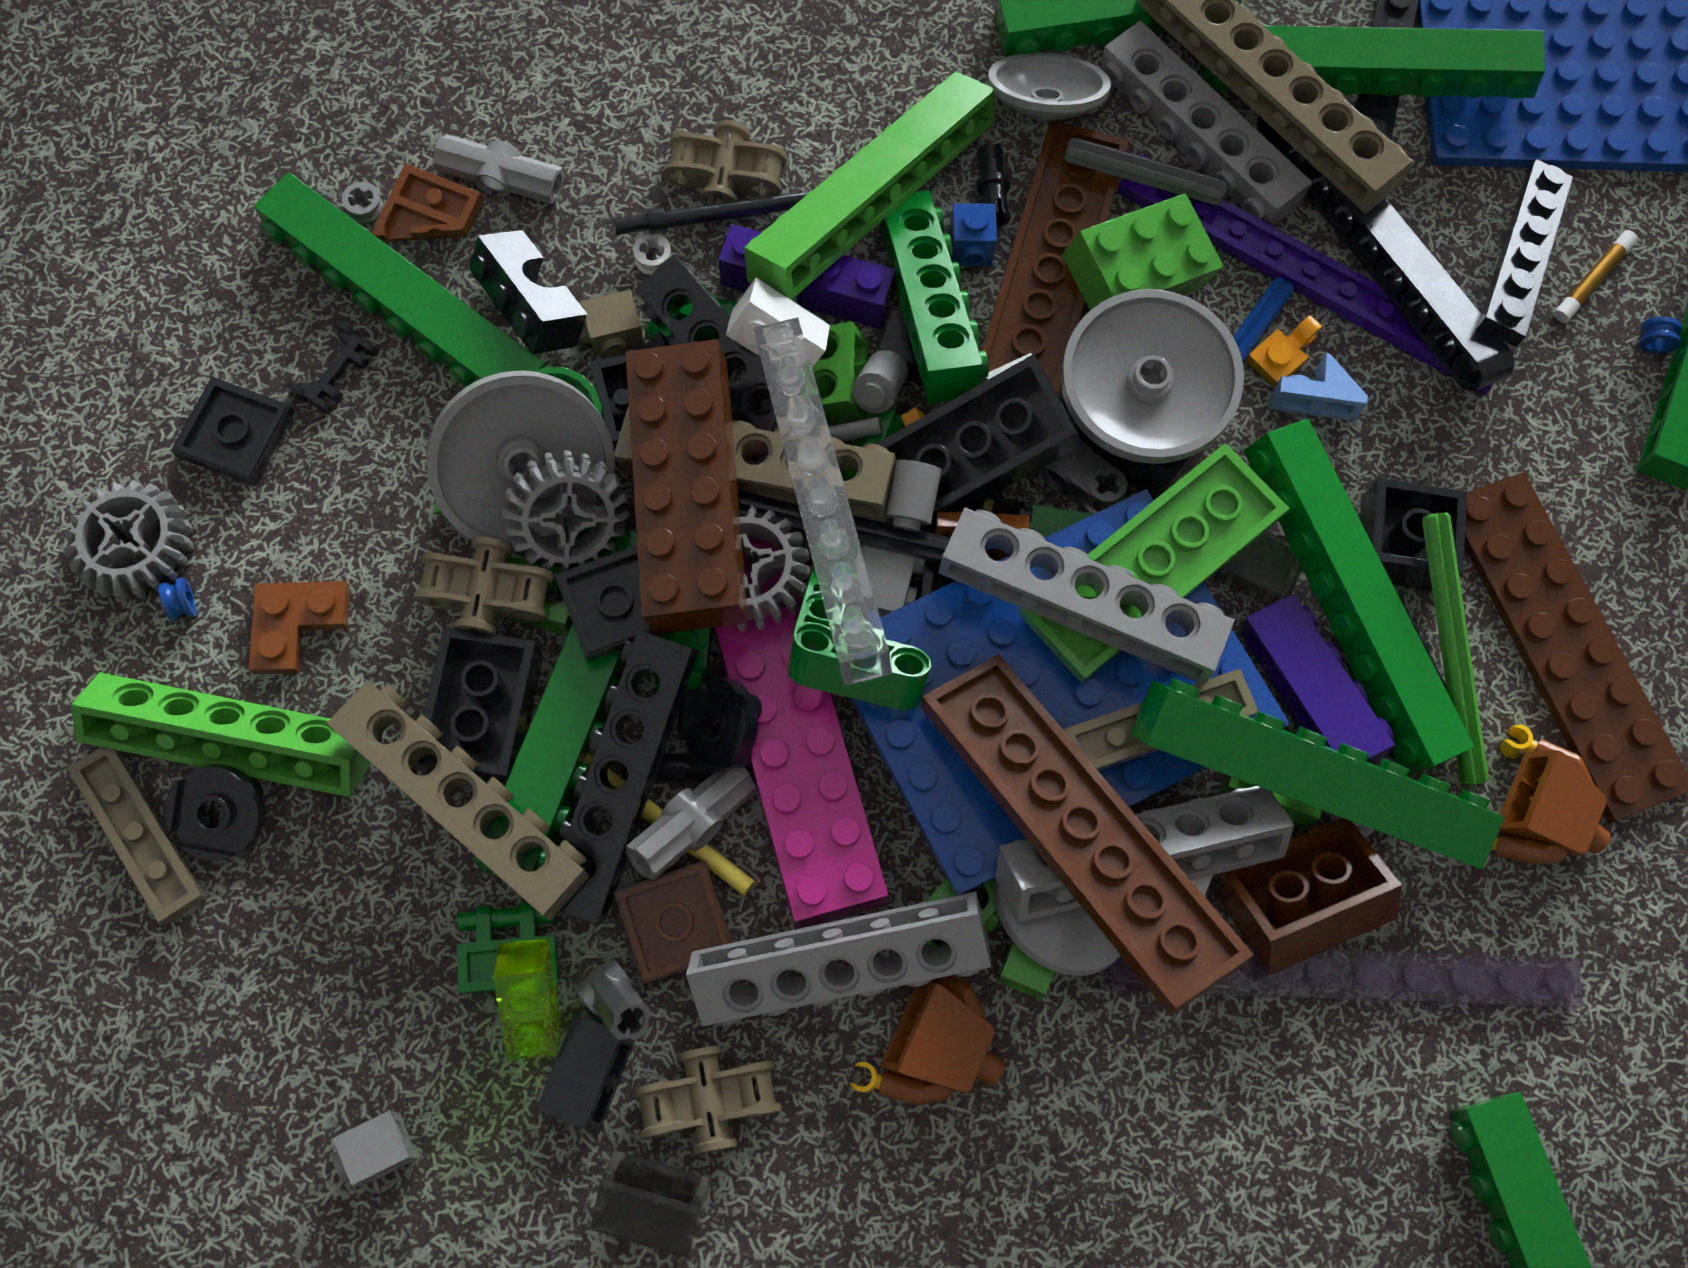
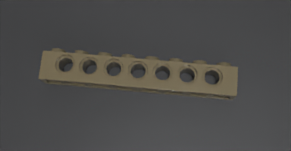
M1136 0L1137 4L1365 214L1403 184L1413 162L1407 156L1406 151L1380 132L1369 117L1363 116L1349 104L1339 90L1333 89L1319 77L1309 63L1303 62L1288 49L1286 43L1280 37L1273 35L1258 22L1257 17L1250 10L1244 9L1235 0Z

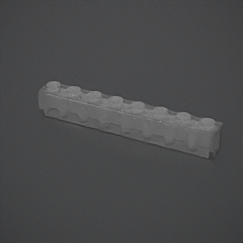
M799 317L753 328L844 686L892 674L887 641Z

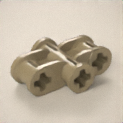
M733 120L719 121L714 127V137L687 131H679L671 135L669 142L670 149L672 150L669 163L664 166L662 175L668 183L675 186L702 188L700 201L703 205L737 201L736 194L749 195L756 198L781 194L782 186L779 178L781 169L787 163V153L776 145L749 142L751 133L744 124Z
M474 537L471 547L475 550L473 559L436 552L422 554L421 562L425 565L420 590L414 591L413 600L433 608L462 611L461 619L455 620L454 629L496 635L497 628L493 626L495 615L530 622L546 621L547 612L543 607L547 587L553 583L554 574L540 567L507 564V557L512 555L514 549L510 543L491 537Z
M709 1046L679 1053L677 1055L678 1062L684 1064L686 1078L652 1083L633 1089V1096L639 1098L644 1127L639 1132L640 1140L653 1139L695 1129L697 1145L693 1147L694 1155L738 1147L737 1138L731 1137L730 1121L751 1119L783 1111L781 1103L776 1102L771 1071L775 1069L774 1061L757 1062L720 1071L718 1056L722 1054L721 1046ZM701 1064L704 1065L707 1083L706 1086H703L702 1075L700 1070ZM754 1079L757 1080L760 1101L758 1102L754 1094ZM657 1099H658V1101H659V1107H660V1113H661V1121H660V1122H659L658 1112H657V1106H656V1100H657ZM709 1114H712L715 1130L714 1137H712L708 1117Z

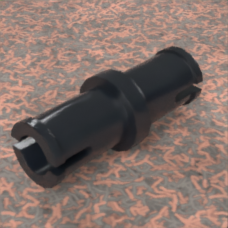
M992 143L982 145L977 150L980 178L977 180V192L982 196L983 204H996V227L998 228L1008 224L1011 218L1007 200L1010 180L1004 173L1002 147L999 144H995V155L992 156Z

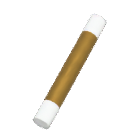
M1625 230L1553 312V316L1563 324L1571 319L1637 242L1638 237L1633 231Z

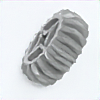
M565 449L560 462H555L553 455L548 452L544 455L546 465L540 468L536 462L529 460L527 466L531 474L530 476L515 472L513 478L519 488H506L505 497L510 504L502 507V515L509 520L504 524V529L507 536L514 537L512 540L513 548L517 552L525 550L524 556L528 563L532 564L541 558L543 569L549 571L556 562L559 565L560 572L569 570L570 563H576L577 566L586 564L585 560L590 557L593 560L602 558L600 552L602 548L615 552L616 544L610 537L624 536L625 529L620 521L628 519L629 513L627 508L622 506L626 502L627 497L623 489H617L620 484L618 477L615 474L606 475L607 467L605 463L599 461L591 466V458L585 453L579 456L576 463H574L571 452ZM574 483H579L593 489L601 497V503H591L589 498L578 497L574 489ZM556 485L551 495L545 498H537L543 491ZM568 497L573 512L569 511L570 515L564 517L563 527L558 512L562 514L561 509L567 507ZM528 522H540L541 527L553 528L557 534V541L542 537L531 528ZM592 527L587 533L576 538L580 530Z
M132 480L127 489H125L121 484L113 482L112 490L109 494L96 489L97 500L92 504L81 500L82 508L85 510L82 515H69L71 523L76 526V528L64 532L65 539L70 543L69 546L63 549L66 557L72 561L69 564L70 569L82 579L81 582L87 588L96 590L103 597L110 598L115 595L119 600L127 602L133 592L139 599L146 600L147 587L151 586L158 592L160 581L167 576L170 580L178 579L177 573L173 570L175 565L189 566L188 559L181 553L194 550L193 542L188 538L194 532L192 525L186 520L188 518L187 512L181 505L176 504L177 500L170 493L161 492L157 486L151 483L144 488L139 482ZM104 532H105L104 540H103V542L99 545V542H100V540H101V537H102V535H103ZM122 533L128 539L133 537L139 547H135L130 542L125 544V541L119 534ZM160 533L159 540L155 548L153 549V541L156 538V536ZM139 562V563H137V564H135V565H133V566L127 567V566H129V565L132 564V563Z
M752 505L747 512V516L740 517L743 554H747L749 563H752L753 571L751 572L752 584L748 583L745 574L748 620H754L757 629L763 630L765 628L763 617L771 615L776 623H780L783 618L779 608L784 607L787 610L795 611L797 604L793 596H805L806 585L801 581L807 580L811 576L810 567L805 565L810 560L808 549L800 547L803 543L801 533H790L792 527L791 522L787 518L776 523L775 512L771 509L762 518H759L757 508ZM748 539L767 542L779 551L772 552L771 548H755L749 543ZM783 571L777 584L761 595L763 584L768 579L777 577V572ZM748 623L737 624L740 631L746 630Z

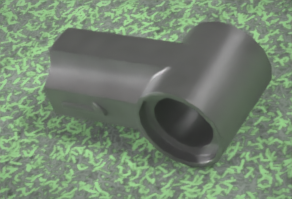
M613 957L574 988L596 1018L604 1023L618 1041L623 1039L636 1041L649 1030L648 1022L652 1012L637 994L638 988Z

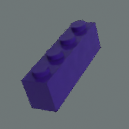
M731 224L718 259L720 285L746 292L751 283L747 281L744 247L762 232ZM842 255L797 295L798 305L805 309L881 330L893 295L895 269Z
M1292 594L1247 616L1241 635L1298 725L1327 737L1324 746L1338 750L1342 742L1369 753L1366 762L1379 765L1382 758L1388 759L1395 746L1393 742L1394 735L1390 726L1382 717L1377 718L1367 704L1368 697L1365 689L1358 680H1351L1342 666V657L1336 646L1332 642L1326 643L1318 631V623L1311 609L1306 605L1302 606L1296 596Z

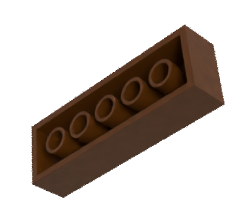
M718 339L626 351L642 618L654 635L748 623L728 366Z

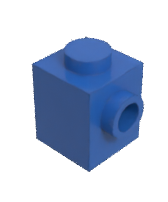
M953 203L949 228L952 244L951 262H958L959 266H992L997 244L996 204Z

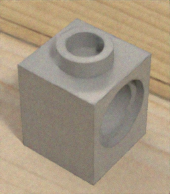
M391 1110L332 1138L337 1149L336 1152L332 1153L334 1167L341 1180L344 1182L349 1180L351 1186L363 1187L418 1159L401 1114Z

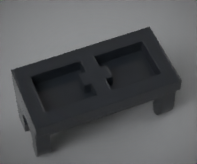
M574 1014L536 1111L600 1134L635 1041L632 1039L618 1041L604 1024Z

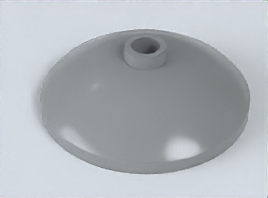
M1031 53L1012 55L995 62L990 67L988 73V86L994 88L995 96L1002 103L1022 115L1041 122L1070 119L1090 112L1107 100L1111 89L1110 78L1102 69L1087 61L1060 54Z
M996 881L995 904L1000 921L1017 947L1035 962L1058 973L1085 976L1107 969L1121 956L1082 907L1017 923Z

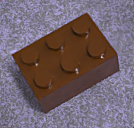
M1341 818L1291 839L1284 858L1221 873L1220 903L1268 973L1272 974L1398 918L1402 884L1353 822Z

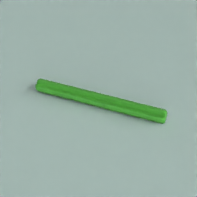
M1449 513L1430 514L1423 517L1422 523L1446 688L1475 746L1456 755L1459 777L1462 784L1477 785L1487 782L1489 776L1451 516Z

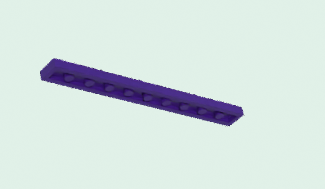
M1124 178L1117 190L1118 194L1144 208L1179 196L1176 193ZM1188 197L1214 247L1273 279L1278 277L1284 278L1286 282L1292 283L1294 291L1452 377L1376 282L1224 199L1220 205H1213ZM1494 383L1476 391L1486 395Z

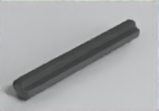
M1075 137L1069 140L1064 155L1066 162L1179 195L1186 193L1189 198L1213 205H1220L1227 190V183L1223 180Z

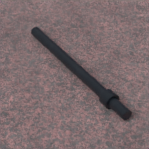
M809 191L664 211L663 207L646 209L645 214L613 218V227L616 236L648 231L649 235L667 233V228L783 212L790 210Z

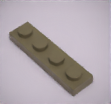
M1240 669L1208 679L1205 685L1200 683L1193 684V686L1200 689L1197 697L1212 702L1216 694L1243 705L1240 714L1251 718L1257 714L1258 708ZM1143 702L1063 729L1098 771L1159 750L1144 744L1130 734Z
M100 747L67 768L157 923L165 926L207 899L119 750Z

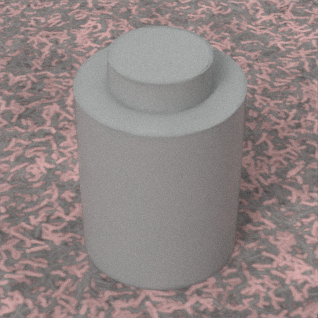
M888 350L878 351L870 356L852 388L853 397L862 409L871 413H882L891 408L908 377V367L904 359L897 353Z
M896 460L885 512L886 517L894 519L892 527L910 532H920L921 525H931L942 471L941 468L918 461Z

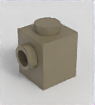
M631 289L580 301L582 308L587 313L580 337L582 345L591 343L594 357L603 355L607 358L624 355L629 349L644 345L642 329Z

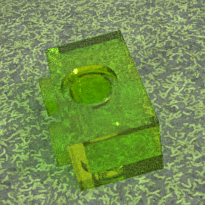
M549 938L499 943L493 979L507 1061L557 1056L561 1016Z

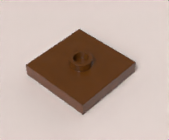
M706 861L658 876L654 881L649 879L613 891L642 984L688 969L692 951L732 943Z

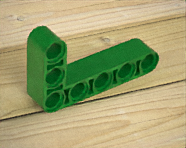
M822 537L794 630L787 663V674L795 683L805 687L898 710L914 709L922 700L931 669V659L924 651L914 646L842 629L863 546Z

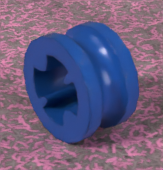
M1663 316L1645 320L1640 326V333L1642 335L1639 340L1640 349L1657 354H1668L1676 351L1681 346V338L1679 336L1682 331L1681 322L1677 319Z
M184 577L176 579L174 585H169L167 582L159 584L160 600L171 622L179 621L182 614H186L188 617L197 615L192 589Z

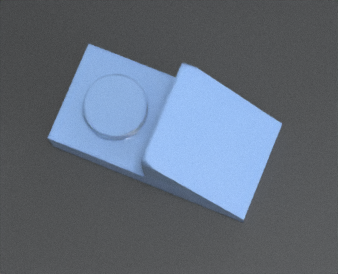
M1325 353L1315 370V380H1311L1303 375L1281 376L1271 394L1270 409L1355 421L1367 405L1368 395L1329 353Z

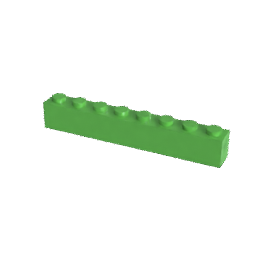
M956 71L941 84H938L928 95L917 104L911 106L904 115L892 125L887 126L880 135L868 145L862 147L856 155L840 168L833 171L826 180L814 190L809 191L802 200L786 213L780 215L772 225L760 235L754 237L744 247L747 281L752 283L755 278H758L792 300L994 124V88Z

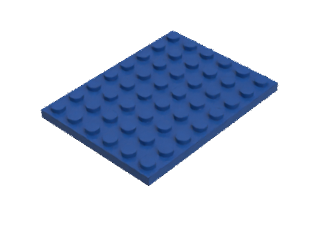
M1688 0L1418 1L1416 12L1418 28L1544 30L1545 72L1534 98L1425 96L1432 165L1530 168L1537 159L1547 165H1553L1560 169L1688 172Z
M1145 489L1046 537L1045 541L1061 548L1074 547L1089 554L1154 500L1148 490ZM1006 556L998 561H1005L1009 558ZM1034 567L1030 569L1031 573L1040 580H1050L1053 578L1046 568ZM958 581L948 584L853 630V632L914 646L924 651L931 659V669L923 696L999 654L1062 729L1143 702L1152 680L1167 686L1170 685L1172 678L1190 685L1198 683L1121 651L1081 684L1020 617V607ZM1204 583L1185 598L1196 604L1208 603L1218 607ZM1174 622L1165 623L1167 630L1172 635L1186 637L1185 630L1181 625ZM1231 629L1216 670L1209 679L1240 669L1258 711L1285 721L1284 729L1290 723ZM850 698L955 896L966 894L995 879L999 846L1016 840H1027V838L922 710L920 704L914 709L898 710ZM1158 750L1099 771V773L1127 806L1132 808L1207 769V767Z

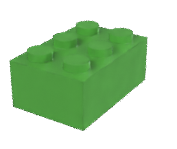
M1186 193L1081 230L1062 253L1090 310L1113 296L1134 290L1156 289L1184 296L1203 288L1224 267Z

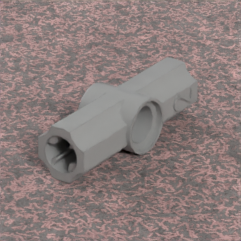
M445 134L443 137L439 136L434 147L432 163L435 171L472 181L485 193L491 194L492 191L498 192V197L503 198L508 196L510 192L548 204L557 201L561 193L564 178L562 167L524 157L517 148L504 141L494 140L486 146Z
M734 768L727 772H714L694 790L686 788L679 792L665 806L660 818L626 846L625 854L630 859L632 867L642 877H648L654 881L690 849L698 851L718 833L723 825V821L755 794L757 787L753 783L750 773L745 768Z

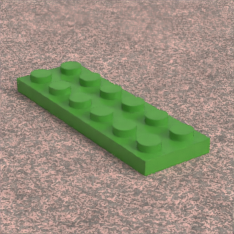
M1224 443L1087 555L1090 560L1102 565L1123 567L1129 570L1134 575V578L1150 585L1162 584L1171 587L1179 594V597L1185 599L1285 516L1290 508ZM1086 585L1075 587L1076 592L1085 599L1097 598L1095 591L1091 587ZM1132 604L1120 605L1122 612L1128 617H1141V613L1136 606ZM1020 609V617L1081 684L1122 651L1025 609Z

